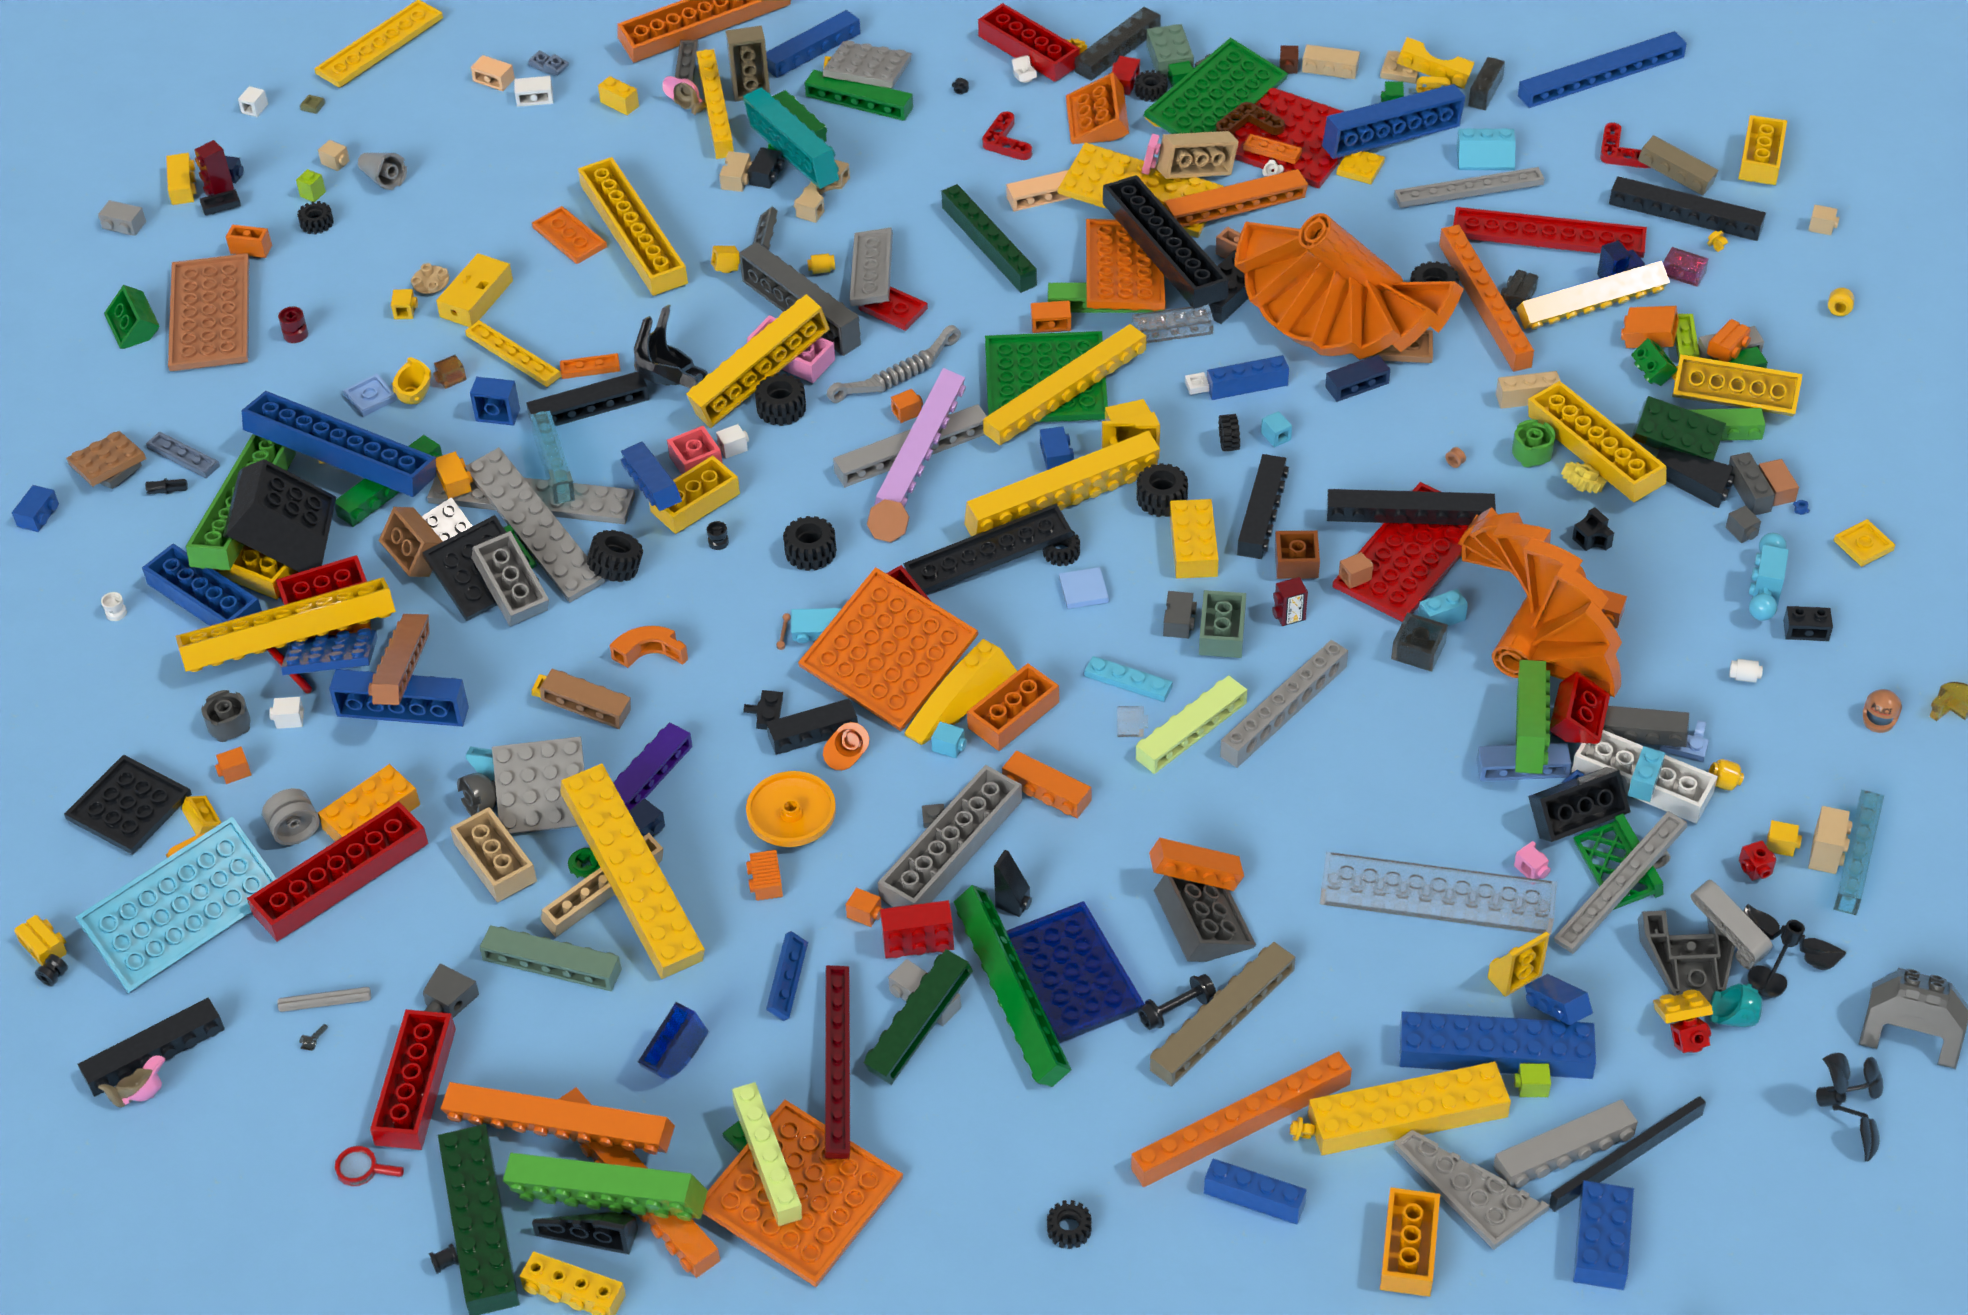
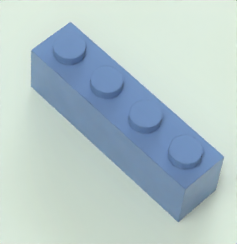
M1567 743L1549 744L1548 765H1543V774L1515 772L1516 745L1478 747L1476 761L1480 781L1567 778L1570 774L1571 759Z

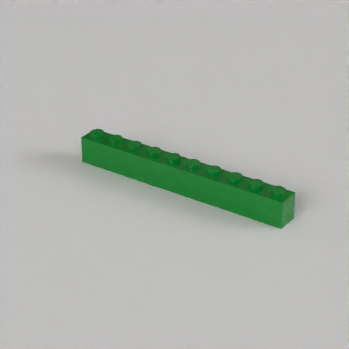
M971 885L954 901L957 915L962 920L965 932L973 943V950L980 958L981 967L986 972L990 980L989 984L998 997V1004L1005 1012L1006 1021L1011 1026L1015 1034L1014 1038L1024 1053L1023 1058L1030 1066L1033 1079L1038 1084L1053 1087L1072 1069L987 890Z

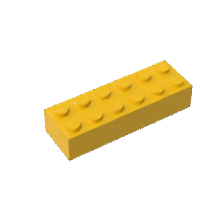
M1680 354L1672 397L1738 408H1762L1763 412L1794 417L1803 374Z

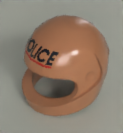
M1887 689L1876 690L1869 694L1863 709L1864 725L1877 733L1890 731L1896 724L1902 710L1899 697ZM1867 711L1879 718H1893V721L1888 725H1876L1868 719Z

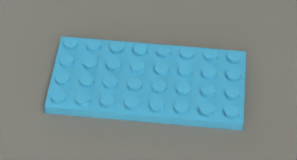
M232 816L77 915L75 919L129 994L252 913L247 898L277 878Z

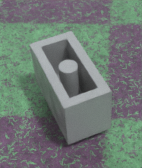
M110 200L98 214L102 229L136 236L146 223L142 207Z

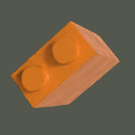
M1677 306L1629 307L1628 315L1624 317L1625 328L1621 330V339L1625 340L1626 348H1638L1647 338L1659 344L1660 347H1674L1679 324Z

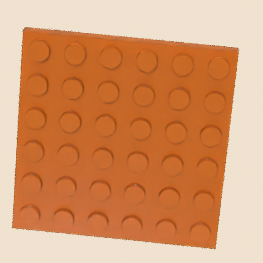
M875 567L800 659L798 664L799 667L902 732L978 636V630Z
M784 1099L769 1117L801 1202L802 1219L778 1227L748 1144L708 1190L702 1214L814 1287H817L901 1182L903 1173L850 1141L849 1159L825 1158V1124Z

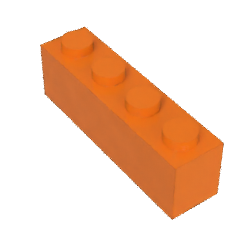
M1017 750L1002 767L1003 775L1022 784V792L1041 800L1048 806L1061 810L1066 815H1071L1078 819L1092 801L1091 786Z
M1160 837L1149 852L1153 872L1231 891H1234L1244 878L1240 857Z

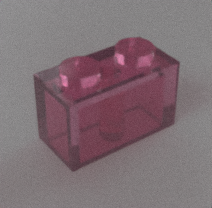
M1672 247L1664 259L1663 266L1669 278L1698 287L1706 274L1709 259Z

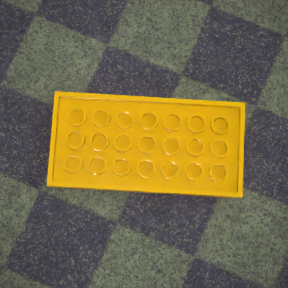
M1085 142L1058 187V194L1107 209L1103 205V185L1135 175L1142 180L1163 205L1164 201L1224 186L1198 177L1166 179L1156 169V166L1155 169L1151 168L1149 175L1143 174L1144 160ZM1207 221L1183 228L1190 236L1199 238Z

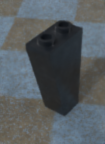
M1660 447L1656 458L1667 466V482L1717 508L1720 507L1722 500L1726 501L1729 493L1727 487H1732L1735 478L1734 475H1731L1733 466L1667 447Z

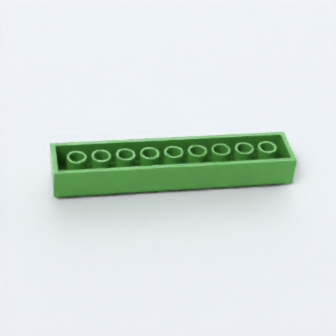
M252 434L186 545L190 567L231 570L244 547V544L230 537H223L238 472L242 468L263 459L287 471L296 455L295 450Z

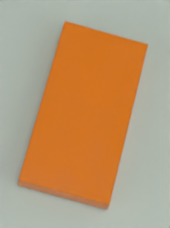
M563 206L532 222V228L576 264L607 247L606 241Z

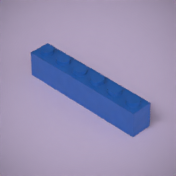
M845 10L766 52L768 72L778 78L842 44L843 41H848L861 34L860 19L848 10Z
M643 441L621 450L623 458L620 461L623 468L627 470L640 491H643L645 498L649 500L651 506L655 505L659 511H662L682 502L676 484Z

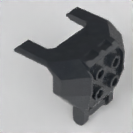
M667 305L662 308L657 326L652 333H650L653 323L651 316L643 319L634 346L635 371H638L639 377L653 383L667 386L680 384L692 388L698 382H701L708 373L706 370L694 366L693 360L681 350L667 344L666 328L671 306Z

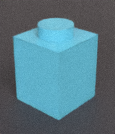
M1278 411L1262 418L1261 433L1275 448L1291 440L1292 425Z
M939 722L931 737L932 751L953 758H957L960 751H964L967 743L963 728Z

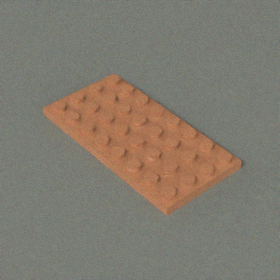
M248 253L172 262L168 351L169 371L248 362Z

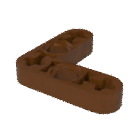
M1244 102L1216 123V132L1229 131L1233 134L1250 122L1270 134L1280 135L1284 132L1285 122L1282 118L1251 102Z

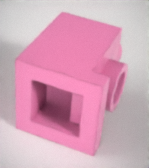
M1533 841L1516 852L1514 867L1532 883L1540 878H1545L1551 871V868L1548 867L1549 860L1542 852L1535 848L1536 843Z

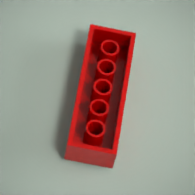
M1004 3L978 19L979 37L1014 58L1028 55L1031 66L1054 82L1080 66L1079 47Z
M405 1009L370 1128L375 1146L422 1150L456 1031L451 1013Z

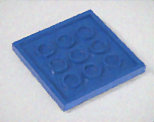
M364 628L356 633L340 631L336 635H315L314 638H308L302 642L292 641L281 666L282 675L369 666L378 638L377 631Z

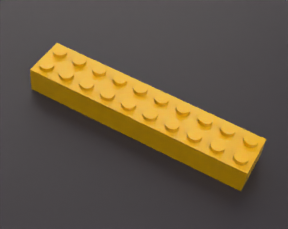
M613 157L578 168L582 189L651 294L654 296L688 284L686 266Z
M1146 431L966 502L964 525L972 537L1056 503L1061 511L1068 506L1078 505L1083 500L1098 497L1101 493L1113 491L1121 485L1135 482L1137 477H1139V473L1144 471L1145 467H1151L1152 464L1157 465L1160 448L1150 432Z
M384 577L176 635L175 637L185 671L197 672L202 670L204 666H218L223 664L225 660L232 658L233 660H239L250 653L260 654L271 647L281 648L292 641L302 642L313 635L323 636L334 629L344 630L355 623L365 624L376 617L386 618L391 616V613L396 612L390 589Z
M599 764L561 780L560 793L660 978H666L702 962L705 949L604 765Z

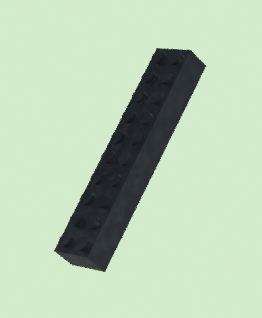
M1137 175L1103 185V205L1193 309L1228 298L1229 279Z

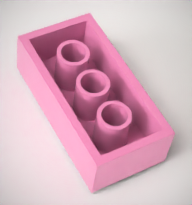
M769 315L747 338V343L753 336L759 334L777 318ZM820 337L781 370L814 383L835 361L834 343Z

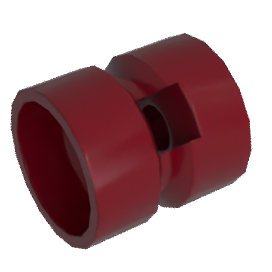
M290 306L279 312L278 318L284 340L289 343H299L308 337L304 314L299 307Z

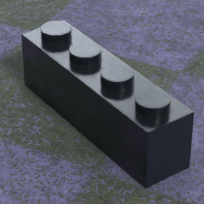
M848 698L766 722L768 738L775 755L822 741H828L840 726L849 722L858 723V718Z

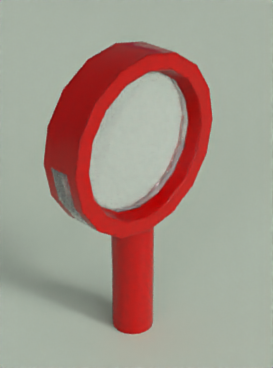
M353 1146L345 1149L335 1161V1171L338 1179L348 1186L363 1185L369 1182L375 1174L402 1177L404 1173L403 1167L377 1164L374 1153L369 1148L363 1146Z

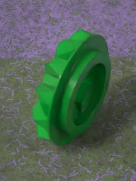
M590 848L578 849L568 859L570 873L575 874L577 878H587L600 868ZM590 861V865L582 866V863L586 864Z

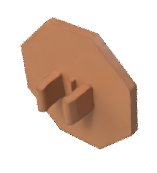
M884 499L871 507L867 526L875 539L892 543L906 533L910 517L902 503Z

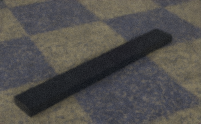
M1701 1096L1695 1098L1553 1191L1549 1207L1556 1212L1580 1196L1584 1180L1602 1182L1701 1117L1706 1101Z

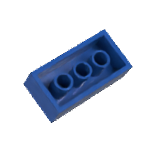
M1583 1181L1579 1204L1573 1275L1574 1283L1624 1290L1628 1276L1634 1188Z

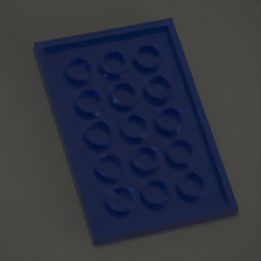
M1084 901L1006 931L1059 1043L1135 1014L1140 1007L1145 1005Z

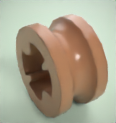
M1458 447L1452 448L1445 455L1447 463L1454 468H1458L1466 461L1465 453Z

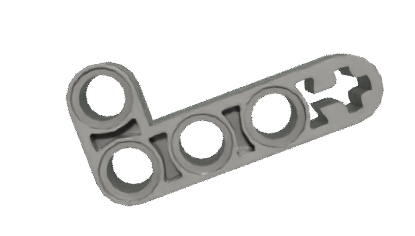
M1707 880L1690 895L1693 903L1738 949L1735 956L1744 968L1751 969L1768 955L1773 946L1770 939L1714 881Z

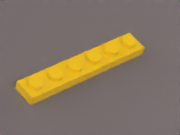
M480 320L465 330L468 338L546 387L561 377L558 369Z

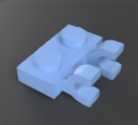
M1697 721L1694 736L1688 735L1686 747L1661 745L1660 751L1704 762L1709 742L1708 739L1703 738L1706 722Z

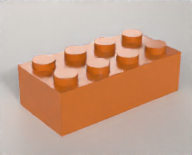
M1027 663L967 711L968 729L1000 751L1059 703V685Z

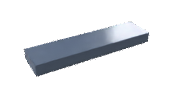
M160 431L146 443L148 449L204 478L209 477L220 467L217 460Z

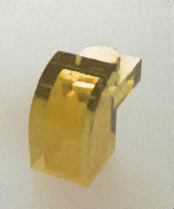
M1961 682L1943 684L1940 687L1938 696L1931 704L1930 717L1938 721L1951 710L1962 719H1967L1968 685Z

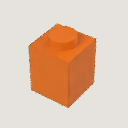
M913 389L891 397L892 412L900 423L918 417L923 401L921 396L916 395Z
M242 747L216 755L219 763L215 765L219 777H224L226 784L252 775Z
M856 887L846 903L847 918L872 927L875 920H879L881 917L880 909H883L881 907V897Z

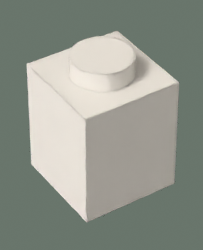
M251 86L238 98L241 113L258 117L268 105L265 90Z
M738 424L716 432L718 447L726 459L748 451V434L745 430L742 431Z
M274 698L273 707H270V719L274 720L276 728L303 727L304 708L301 698Z

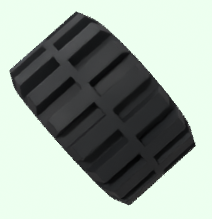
M1430 261L1414 268V271L1411 273L1410 282L1455 281L1459 284L1460 278L1458 272L1452 266H1448L1446 263Z
M775 374L772 377H766V380H761L760 384L756 386L757 414H759L761 419H764V422H770L771 425L779 424V426H783V424L789 425L793 421H798L799 417L802 418L804 412H806L805 389L803 383L798 378L795 379L794 376H787V374Z
M1159 463V465L1152 464L1151 467H1145L1144 471H1141L1139 477H1137L1136 499L1138 506L1142 507L1144 512L1148 511L1149 515L1155 514L1156 517H1161V515L1169 517L1170 501L1188 500V478L1185 476V472L1183 470L1180 471V468L1177 466L1173 467L1172 464L1164 465V463Z
M806 516V518L800 517L797 518V521L793 520L790 522V526L785 528L783 533L785 555L787 561H790L792 566H797V569L800 570L804 568L805 571H810V569L819 570V567H826V563L830 564L833 561L832 558H835L837 551L835 530L830 522L827 523L826 519H819L817 516H814V518Z
M603 530V532H598L594 535L587 557V565L591 571H594V574L601 576L603 579L614 582L629 581L638 572L643 555L642 545L630 534L616 530Z

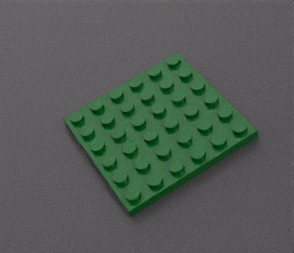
M1102 331L985 336L988 415L1103 342ZM1106 377L1037 422L1104 420L1105 407H1108Z

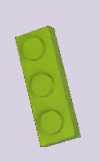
M1678 314L1679 324L1675 338L1678 360L1680 354L1699 357L1693 314Z

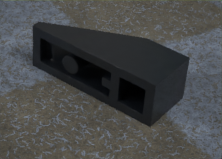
M1004 850L994 865L995 907L1020 917L1024 910L1029 909L1032 902L1030 886L1010 852Z

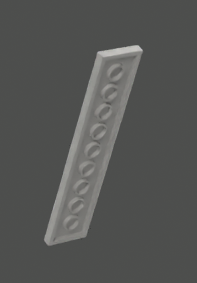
M500 448L466 465L465 471L470 472L473 482L504 521L511 525L515 535L569 603L605 583V579L594 574V571L589 569L586 554Z
M436 475L427 499L428 503L442 504L448 500V497ZM524 478L555 517L626 524L635 497L634 489ZM474 482L470 483L472 492L452 498L461 507L496 510Z

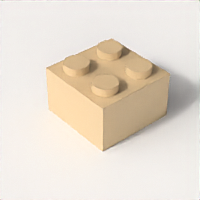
M1826 806L1821 807L1813 836L1809 869L1836 874L1838 866H1843L1846 854L1844 852L1848 851L1850 842L1848 835H1850L1852 821H1848L1850 811Z

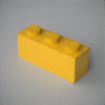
M189 153L166 156L168 193L172 205L194 202V194H197L194 183L196 182L194 159H190Z

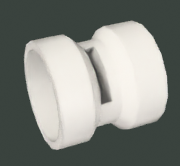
M110 592L101 599L105 615L110 621H119L127 614V609L123 604V598L120 593Z

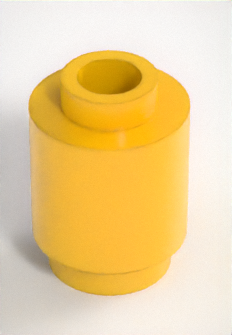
M829 253L811 255V259H807L808 271H812L813 274L828 273L831 270H835L834 255H829Z

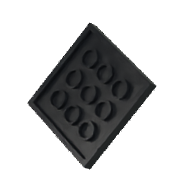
M495 515L422 552L423 558L466 621L497 605L472 559V549L474 546L507 533Z
M123 754L64 813L66 820L133 855L184 803L185 798L191 796L192 793L186 786Z

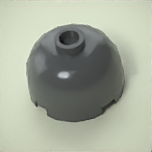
M472 773L458 778V792L463 791L464 794L461 801L471 816L488 807L493 810L497 802L494 780L491 781L482 773Z

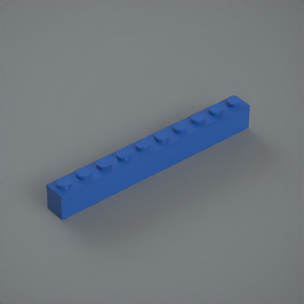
M1676 31L1519 81L1518 97L1528 108H1532L1684 58L1687 43Z

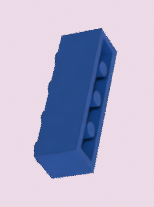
M1283 355L1207 370L1208 392L1212 400L1288 386L1289 367Z
M1214 1158L1212 1159L1204 1179V1194L1298 1225L1305 1206L1307 1189Z

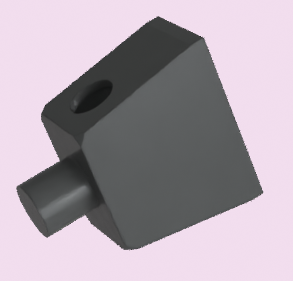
M440 963L423 990L424 1000L427 1005L424 1011L451 1013L454 1018L478 997L479 991L476 981Z

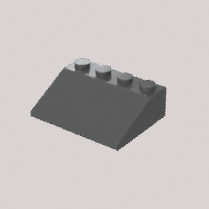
M1166 875L1162 877L1153 890L1187 961L1207 962L1252 949L1256 946L1229 890Z

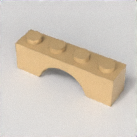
M835 160L839 168L838 181L822 189H819L811 181L804 188L803 193L794 202L796 217L814 223L819 220L825 212L824 198L821 195L826 191L842 189L850 179L848 163Z

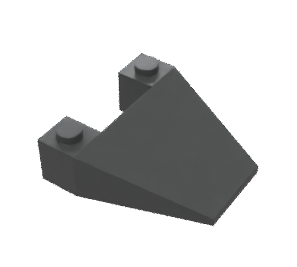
M1643 911L1637 919L1640 942L1671 995H1681L1686 990H1697L1708 1001H1711L1715 991L1722 992L1726 989L1735 946L1708 917L1709 934L1669 935L1666 911Z

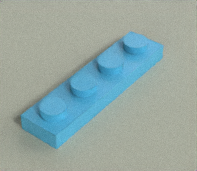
M1095 656L1091 658L1085 669V677L1165 702L1172 689L1173 681Z

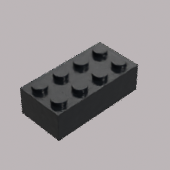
M1236 249L1218 265L1219 269L1229 279L1228 298L1195 309L1190 305V309L1220 324L1249 299L1245 287L1244 273L1235 267Z
M1609 767L1528 796L1539 838L1550 842L1609 821L1620 814L1625 815L1631 812L1620 770Z

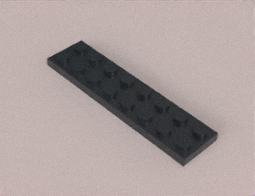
M1056 503L905 562L903 565L923 592L928 594L1073 537V533Z

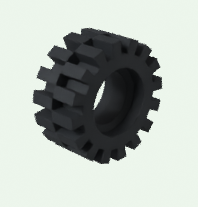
M1146 70L1145 73L1141 72L1135 78L1136 96H1140L1141 100L1145 98L1146 102L1148 100L1154 102V99L1158 100L1168 91L1167 76L1165 77V74H1161L1160 71L1155 73V70H1152V72Z
M311 201L310 205L306 203L305 207L301 206V210H298L297 216L300 227L304 232L307 231L308 234L312 232L317 234L319 231L321 234L323 230L328 231V227L331 228L334 223L331 208L325 202L321 204V201H317V203Z
M1236 414L1219 415L1218 429L1222 451L1240 449L1239 421Z
M1072 530L1073 537L1043 548L1044 558L1046 557V561L1049 562L1051 560L1052 565L1057 563V566H1061V563H1064V566H1068V562L1073 564L1074 559L1078 560L1080 556V539L1078 534L1075 535V532ZM1058 545L1068 546L1065 549H1057L1055 547Z
M1067 1200L1062 1201V1206L1056 1203L1055 1209L1051 1207L1047 1215V1232L1049 1239L1052 1238V1242L1055 1245L1059 1242L1060 1248H1064L1066 1244L1068 1249H1072L1073 1244L1078 1248L1080 1247V1241L1083 1244L1087 1242V1238H1090L1092 1231L1091 1214H1089L1087 1207L1083 1209V1204L1080 1202L1076 1206L1075 1200H1071V1204H1067ZM1065 1219H1074L1079 1223V1226L1074 1230H1065L1060 1227V1222Z

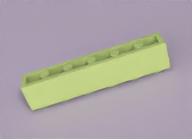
M1229 675L1223 680H1219L1209 691L1203 692L1197 700L1187 704L1180 713L1170 717L1168 722L1161 727H1157L1151 735L1141 739L1136 745V760L1153 774L1157 773L1247 704V689Z
M756 1082L732 1089L733 1105L778 1227L801 1220V1202Z

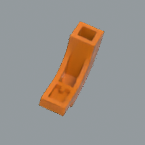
M643 626L631 629L620 635L609 645L612 659L627 668L641 656L650 653L666 655L682 665L688 660L686 645L682 641L676 640L675 631L661 626Z

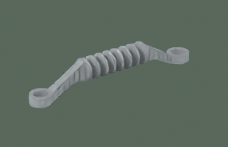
M954 325L947 326L934 344H932L931 348L922 350L918 355L914 354L912 358L908 357L906 361H900L899 365L894 364L892 368L888 367L886 372L882 370L879 375L874 374L865 381L834 383L828 388L827 397L833 403H838L847 394L864 392L882 393L886 388L890 389L892 384L896 386L899 381L904 382L905 378L910 379L912 375L916 376L918 371L923 372L925 368L930 369L945 344H955L959 340L961 332Z

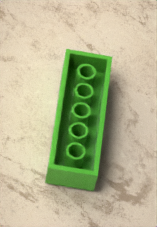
M1519 661L1515 772L1543 774V765H1548V747L1550 743V670H1546V661Z

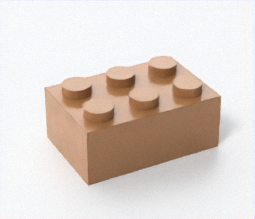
M393 507L378 540L409 577H430L432 569L423 558L422 552L443 542L414 507Z

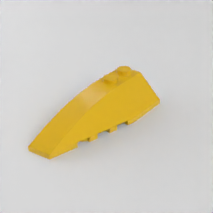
M982 639L932 693L905 731V736L920 745L925 744L931 740L939 722L955 725L960 721L961 717L967 714L969 709L1017 672L1016 668L1001 648Z

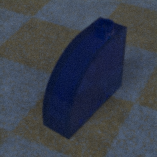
M675 1002L638 1060V1063L644 1069L664 1079L671 1078L686 1067L709 1031L695 1011Z

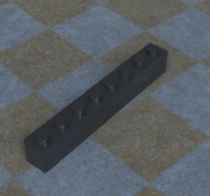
M1617 176L1612 187L1609 201L1610 205L1715 231H1723L1727 234L1755 241L1759 239L1766 212Z
M1328 489L1327 521L1470 525L1476 515H1480L1491 507L1496 511L1495 494L1351 489Z

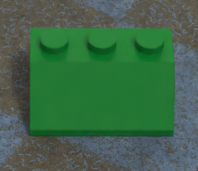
M124 284L104 312L121 349L149 341L160 326L144 292Z

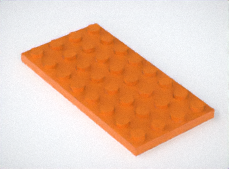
M1086 219L1087 308L1165 310L1164 274L1122 225L1115 219Z

